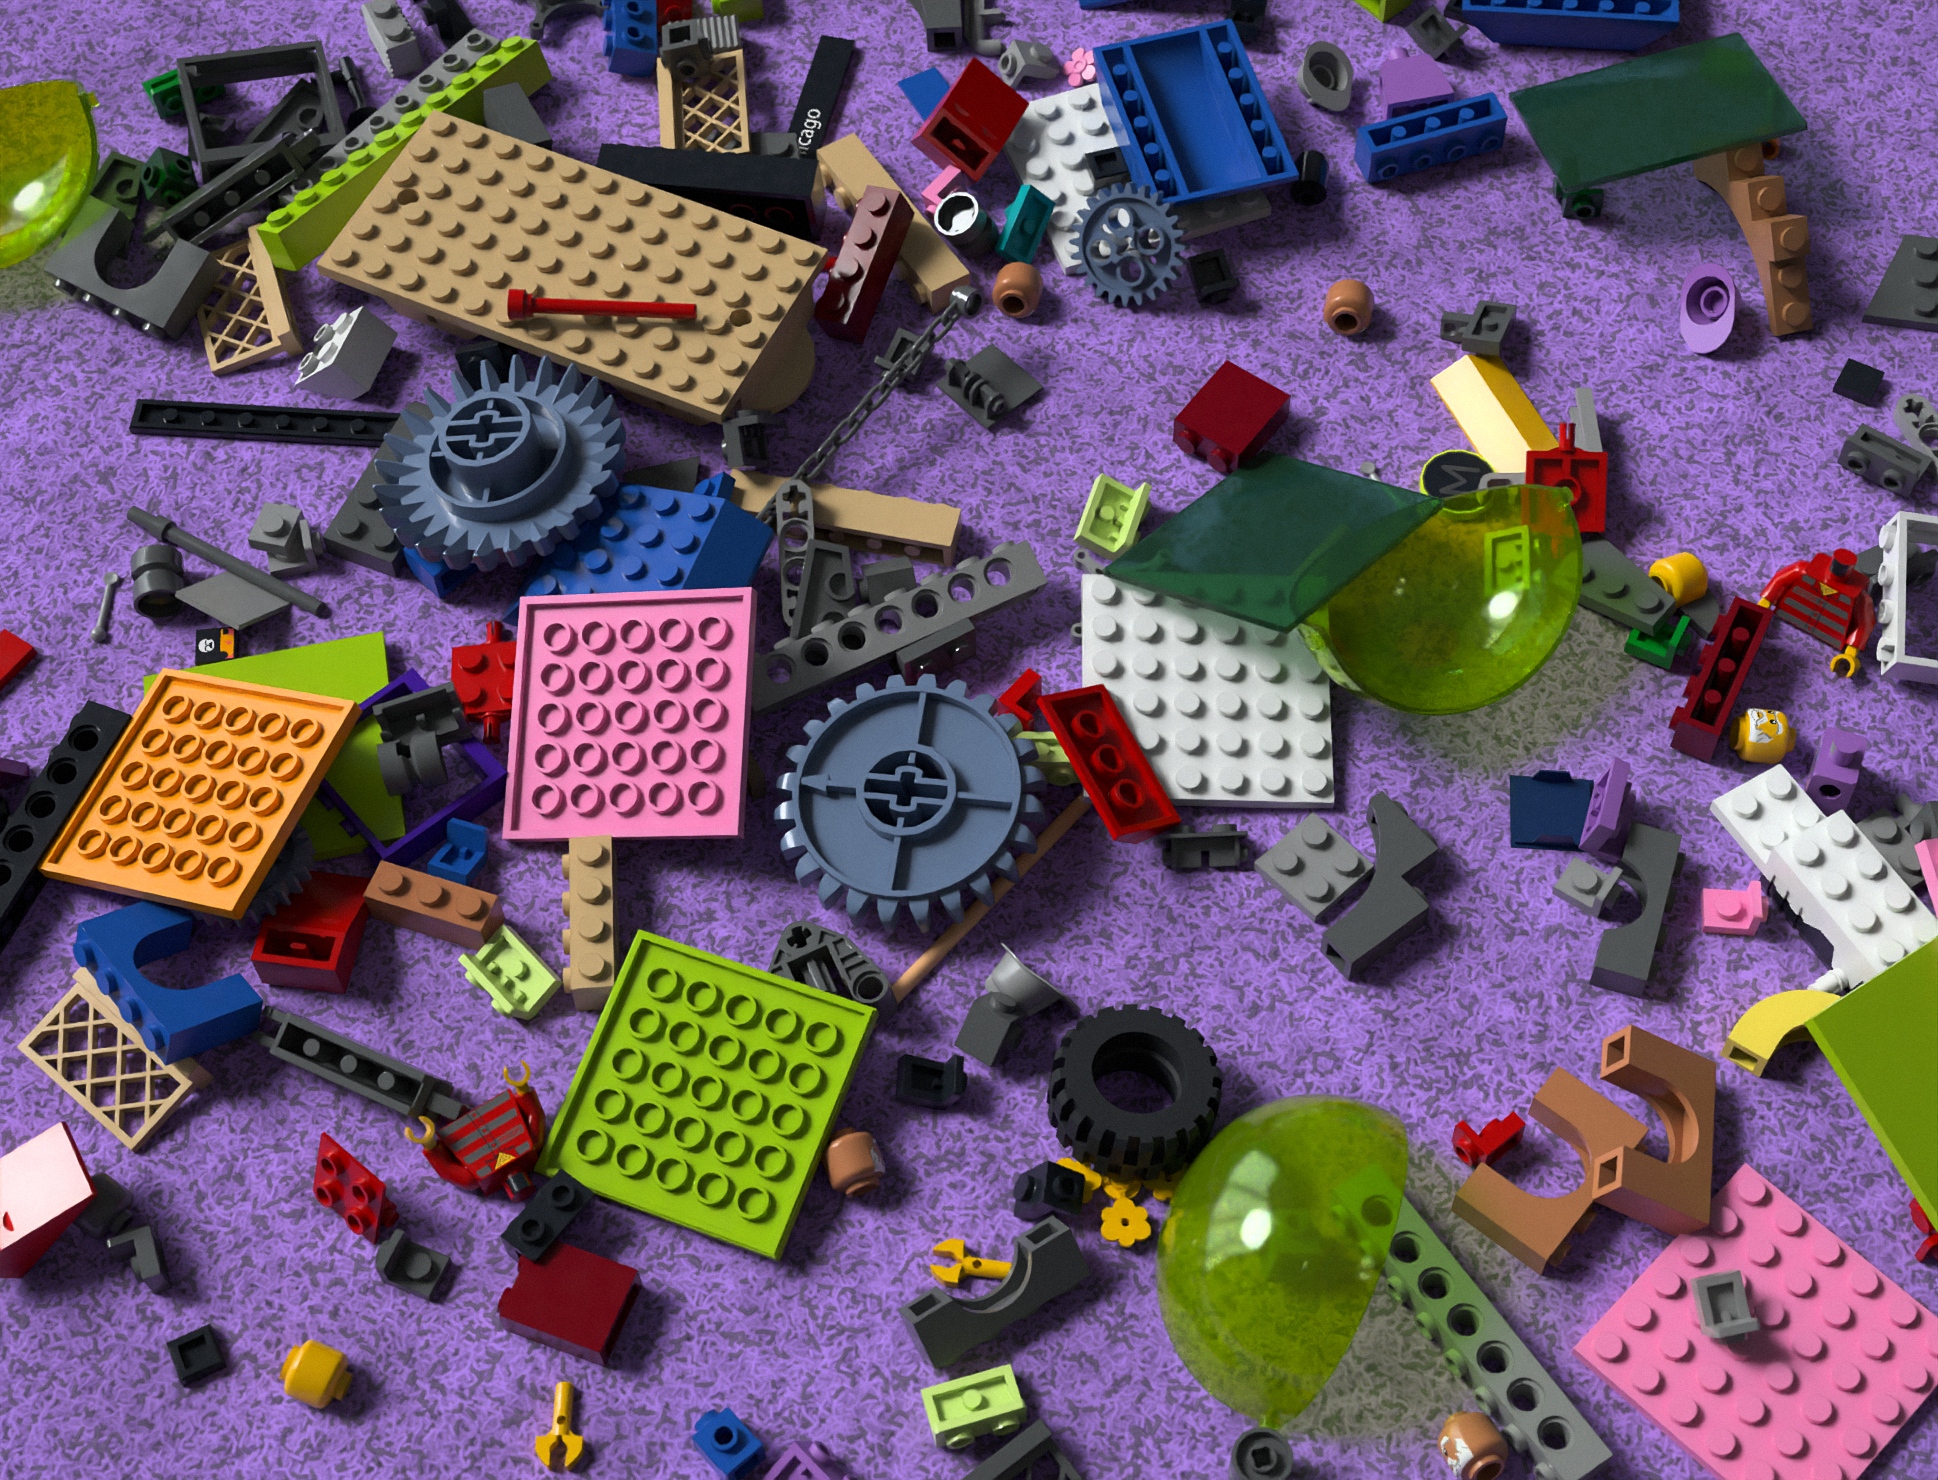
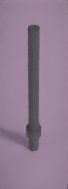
M132 506L127 512V519L149 530L150 536L164 543L169 540L317 617L326 608L325 602L179 529L176 522L163 515L154 516L136 506Z

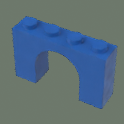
M145 900L78 923L76 943L73 945V953L77 963L89 971L96 980L99 990L112 999L119 1008L124 1021L134 1026L142 1036L146 1048L151 1052L154 1051L165 1066L251 1034L254 1030L258 1031L263 999L240 973L202 987L187 990H176L158 986L139 973L138 969L148 963L189 949L193 917L185 908Z

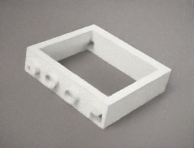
M1899 511L1886 525H1883L1879 535V546L1884 548L1883 562L1878 573V583L1883 586V598L1877 612L1878 622L1882 623V637L1878 642L1876 652L1877 660L1881 661V676L1938 685V660L1905 655L1907 541L1938 546V516Z

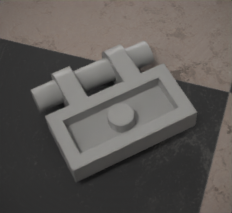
M1903 793L1893 802V805L1902 814L1895 819L1883 807L1855 825L1908 887L1914 891L1925 884L1926 881L1922 875L1921 865L1914 846L1916 843L1907 831L1911 827V820L1924 806L1920 802L1915 804L1906 793Z

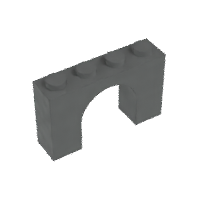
M90 195L43 270L55 280L52 285L60 292L70 297L77 293L83 296L82 300L98 311H102L106 307L113 311L112 315L116 319L129 326H132L135 321L143 325L141 329L157 340L162 341L163 337L166 336L177 342L184 334L224 269L223 266L210 252L179 238L158 273L150 281L133 289H117L112 287L110 281L112 262L135 225L120 209Z

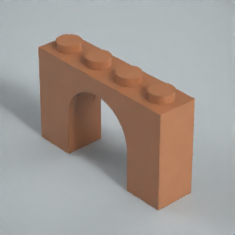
M1630 1024L1603 1039L1600 1079L1641 1097L1654 1108L1660 1116L1668 1135L1669 1155L1665 1163L1622 1145L1594 1159L1592 1201L1675 1237L1680 1233L1690 1234L1708 1226L1710 1223L1713 1135L1715 1132L1714 1109L1717 1091L1716 1063Z
M1560 1066L1557 1067L1533 1097L1528 1115L1564 1139L1575 1149L1583 1163L1585 1172L1584 1183L1572 1193L1562 1197H1537L1524 1192L1481 1162L1455 1194L1451 1207L1453 1213L1540 1276L1549 1265L1557 1269L1572 1249V1246L1567 1243L1575 1231L1584 1235L1598 1215L1593 1210L1597 1202L1592 1201L1594 1159L1622 1145L1644 1154L1649 1149L1643 1143L1650 1128Z

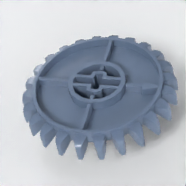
M519 354L512 356L508 383L501 384L496 371L486 359L481 361V390L474 392L466 379L457 371L451 373L452 387L457 399L452 404H449L428 387L424 389V397L434 417L428 421L418 414L403 408L400 414L414 440L411 441L397 435L385 433L384 440L393 456L400 462L375 459L374 461L381 477L388 483L373 485V490L379 501L386 507L380 508L379 511L402 545L408 549H417L420 557L430 563L439 562L444 559L450 569L459 571L467 568L470 563H476L480 572L492 571L497 567L498 563L509 562L512 567L523 565L527 561L528 556L536 553L545 557L554 552V544L562 539L574 540L581 534L579 526L586 519L593 520L600 516L604 511L600 499L602 497L608 498L615 494L619 486L615 474L625 467L626 454L622 446L626 442V430L619 417V410L612 395L605 399L604 391L596 376L584 388L577 365L571 362L559 384L558 375L550 357L544 355L535 381H531Z
M923 674L918 679L916 686H906L901 675L889 676L886 682V689L875 691L867 682L861 684L856 688L857 699L847 704L844 700L835 698L827 704L831 717L825 723L819 720H809L803 727L809 743L807 746H791L785 756L789 766L795 769L796 773H785L778 777L775 789L780 798L792 800L782 803L775 809L774 822L778 830L795 828L788 831L782 838L780 843L782 853L786 861L807 852L799 860L795 869L796 878L803 889L824 874L820 881L818 897L825 910L829 911L845 891L848 892L847 912L852 925L859 926L862 923L871 903L874 902L877 903L879 917L886 933H894L899 920L901 906H910L919 930L922 933H927L931 926V902L939 900L953 921L960 924L964 922L961 891L968 888L982 903L991 907L995 904V898L989 878L986 875L991 869L1013 883H1017L1020 880L1016 862L1007 851L1008 847L1011 846L1030 854H1036L1038 850L1033 833L1025 825L1019 823L1020 820L1041 823L1047 820L1046 810L1042 802L1034 796L1023 794V792L1047 790L1045 775L1040 769L1033 766H1019L1039 759L1037 747L1031 739L1017 738L1010 740L1023 731L1018 717L1013 713H1008L993 718L999 710L997 699L985 693L978 695L973 701L969 700L970 691L968 684L958 679L950 683L946 690L938 688L934 674Z

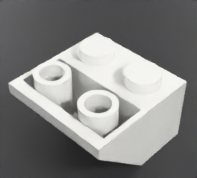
M364 306L350 314L347 312L343 313L334 324H325L316 333L313 340L316 346L313 352L307 354L298 367L301 374L295 386L348 400L359 397L371 388L399 333Z

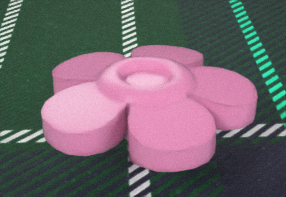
M1083 48L1075 50L1072 54L1074 62L1068 61L1065 63L1063 74L1069 76L1068 82L1071 86L1080 87L1084 79L1089 82L1093 81L1097 74L1094 67L1093 50L1088 52Z

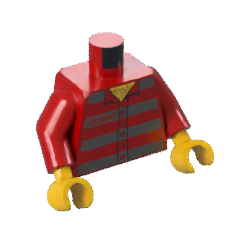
M1840 548L1834 551L1832 557L1824 553H1817L1811 562L1799 560L1777 571L1759 596L1762 599L1758 602V605L1768 609L1774 606V614L1839 650H1842L1847 645L1845 653L1835 656L1830 664L1831 671L1836 672L1843 658L1847 659L1851 665L1846 676L1847 678L1852 677L1859 671L1860 661L1857 658V654L1859 651H1864L1877 619L1872 597L1867 593L1870 584L1868 577L1854 570L1857 556L1850 550Z
M520 1060L525 1068V1076L518 1081L510 1079L506 1066L504 1067L503 1075L505 1080L516 1088L517 1092L514 1095L509 1088L436 1132L435 1126L429 1118L418 1117L426 1126V1134L421 1139L416 1138L409 1127L405 1128L407 1140L423 1146L422 1154L443 1181L467 1191L479 1189L485 1197L504 1188L513 1203L522 1202L534 1193L536 1187L527 1173L535 1168L538 1161L537 1153L545 1145L546 1115L535 1087H529L528 1080L530 1079L531 1071L526 1062ZM434 1133H436L437 1140L433 1138Z

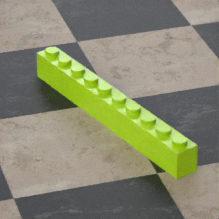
M520 36L504 40L501 43L500 49L493 54L480 58L476 62L477 66L469 72L454 77L451 80L450 86L441 92L430 95L426 99V103L419 109L404 114L400 118V123L390 130L377 134L374 137V142L365 149H360L350 154L348 161L338 169L326 172L322 175L321 181L315 186L297 193L294 201L288 206L270 213L267 216V221L256 228V231L274 266L297 272L327 250L433 110L483 127L484 90L518 82L525 95L529 97L550 81L553 76L538 41L524 39Z

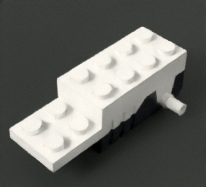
M1781 763L1712 801L1710 811L1762 872L1759 879L1761 890L1766 896L1769 895L1772 898V903L1779 912L1783 911L1785 919L1793 928H1797L1799 936L1827 968L1828 972L1816 979L1815 983L1810 984L1807 990L1823 991L1832 994L1845 990L1848 994L1938 935L1937 916L1926 908L1848 815L1841 809L1826 817Z

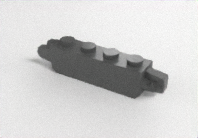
M310 128L296 138L291 132L286 135L282 132L163 213L159 222L141 234V240L144 244H147L157 239L165 231L169 233L173 241L159 248L154 255L159 262L167 259L179 238L195 246L297 178L305 170V165L311 161L308 153L321 144V139L313 128Z
M265 1005L262 1014L271 1021L282 1023L276 1038H274L270 1033L254 1030L250 1038L270 1048L269 1053L418 1120H420L418 1117L423 1116L429 1118L433 1124H438L443 1115L456 1121V1119L467 1114L472 1109V1106L450 1097L454 1089L452 1082L300 1015L290 1012L285 1013Z

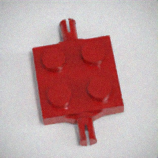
M1559 423V447L1548 451H1525L1523 525L1531 523L1535 531H1544L1555 535L1554 559H1562L1563 544L1564 559L1571 558V539L1573 535L1582 532H1605L1608 452H1587L1575 447L1576 423L1568 424V439L1566 438L1567 423Z
M492 621L486 624V643L452 647L451 681H453L464 703L468 722L484 724L483 743L486 745H492V740L494 744L500 743V723L510 720L512 713L517 641H502L503 623L500 621H494V625Z

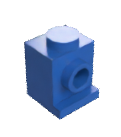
M726 1407L720 1413L716 1409L708 1411L694 1426L697 1433L691 1438L695 1449L722 1480H741L766 1459L764 1446L761 1441L753 1436L729 1407ZM726 1433L733 1435L731 1442L726 1445H720L716 1442Z

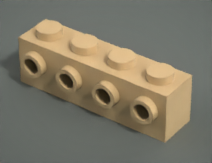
M611 834L569 838V854L562 855L564 880H569V891L562 893V906L564 917H570V929H563L562 933L564 954L570 955V967L563 968V986L565 994L572 993L577 1011L604 1009L620 973L617 855Z

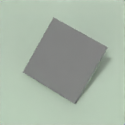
M229 571L176 591L175 594L176 598L236 630L243 629L280 613L290 605L289 602Z

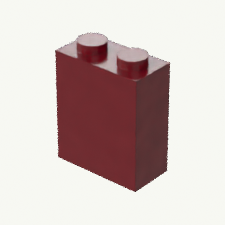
M1226 360L1174 418L1173 441L1183 452L1187 454L1195 453L1207 460L1216 471H1226L1237 477L1287 420L1291 395Z
M557 1241L536 1264H533L521 1255L517 1266L519 1274L512 1288L507 1287L503 1291L498 1303L497 1312L505 1331L606 1367L643 1286L638 1270Z

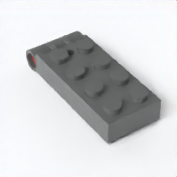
M413 401L407 408V410L418 414L428 421L434 417L429 406L421 402ZM400 415L389 433L413 441L414 438ZM384 440L322 538L328 554L397 578L407 563L403 551L405 546L399 542L394 531L386 524L379 511L380 508L386 507L379 501L373 490V485L388 484L378 472L374 464L375 459L400 462L393 456Z

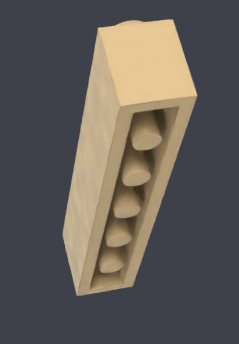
M852 133L817 150V160H819L824 187L829 186L833 190L838 206L842 210L848 209L853 219L856 204L863 197L867 185L901 191L915 212V215L892 271L899 281L905 280L908 283L918 305L925 304L932 314L950 306L949 299L952 291L958 286H970L969 271L857 135Z
M732 469L730 476L736 479L730 502L756 517L774 496L780 485L792 477L783 478L762 474L754 470ZM807 483L812 494L815 540L848 546L849 549L898 558L908 556L910 560L952 566L962 531L960 508L942 503L932 504L915 501L908 497L880 495L868 490L858 491L840 488L828 483ZM798 495L791 503V519L798 518L799 501L805 500V498H800ZM766 514L760 521L764 523L769 518V515ZM777 516L769 525L775 532L774 536H778ZM783 517V521H786V520L790 519V518ZM792 528L784 536L785 538L802 541L808 540L807 534L800 528Z

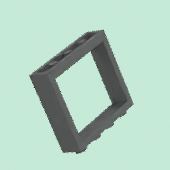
M321 40L176 58L179 86L203 185H206L269 141L207 149L193 91L194 88L314 73L329 133L317 134L321 139V144L308 153L311 161L305 165L304 171L309 169L346 137Z

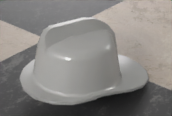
M1316 41L1308 47L1304 55L1303 62L1297 71L1296 82L1308 103H1317L1327 110L1339 112L1346 109L1350 102L1353 68L1347 55L1338 46L1327 41Z
M1001 943L1007 952L985 982V988L988 992H1001L1009 995L1016 1001V1006L1028 1012L1027 1016L1035 1015L1057 1000L1062 1001L1078 1012L1080 1011V1008L1070 998L1024 966L1008 947Z

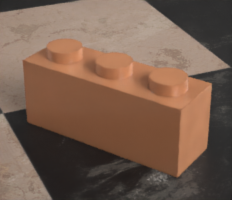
M382 860L363 894L373 919L477 951L481 950L505 920L498 895Z

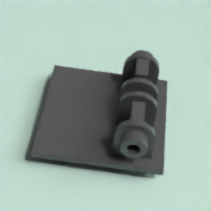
M993 343L966 362L962 359L950 358L944 365V369L947 371L946 377L936 383V386L986 430L1044 389V386Z

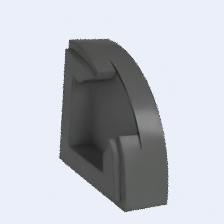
M1707 587L1703 597L1682 605L1678 609L1677 616L1680 619L1683 615L1691 618L1689 627L1707 641L1711 637V631L1720 613L1719 604L1715 595Z

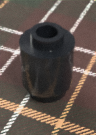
M1304 151L1294 161L1299 173V180L1291 182L1290 195L1296 202L1305 206H1312L1323 202L1327 196L1329 163L1326 161L1325 155L1319 151Z

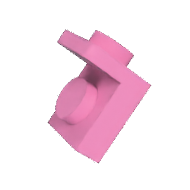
M949 164L921 193L926 207L925 214L934 224L936 209L943 199L956 192L968 193L961 170L952 164Z
M1751 880L1747 891L1703 888L1701 893L1702 932L1755 936L1760 922H1766L1768 917V897L1761 896V882Z

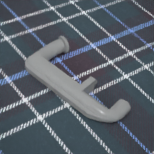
M965 0L964 35L969 46L981 55H1002V51L1006 50V44L1001 43V39L985 40V24H1002V20H1006V14L1001 13V8L985 9V0Z

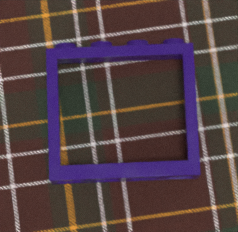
M411 668L358 705L363 712L355 725L374 713L372 706L431 687L414 668ZM473 733L472 738L450 745L482 779V782L388 848L375 837L325 778H323L319 785V789L322 792L315 797L324 805L327 811L334 807L338 809L345 818L339 822V825L344 828L351 838L357 834L363 838L368 847L363 849L362 853L375 870L381 860L406 867L446 839L447 823L451 818L471 822L505 798L508 772Z

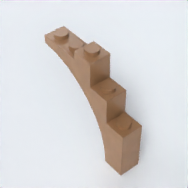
M1721 136L1690 142L1696 180L1707 183L1721 195L1738 220L1750 246L1761 280L1772 335L1780 336L1813 329L1805 255L1811 254L1807 216L1787 213L1784 177L1765 175L1761 137Z

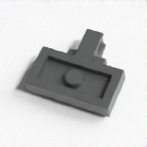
M1480 300L1473 315L1445 311L1441 318L1440 338L1456 343L1462 341L1461 351L1474 352L1480 356H1499L1516 320L1517 305Z

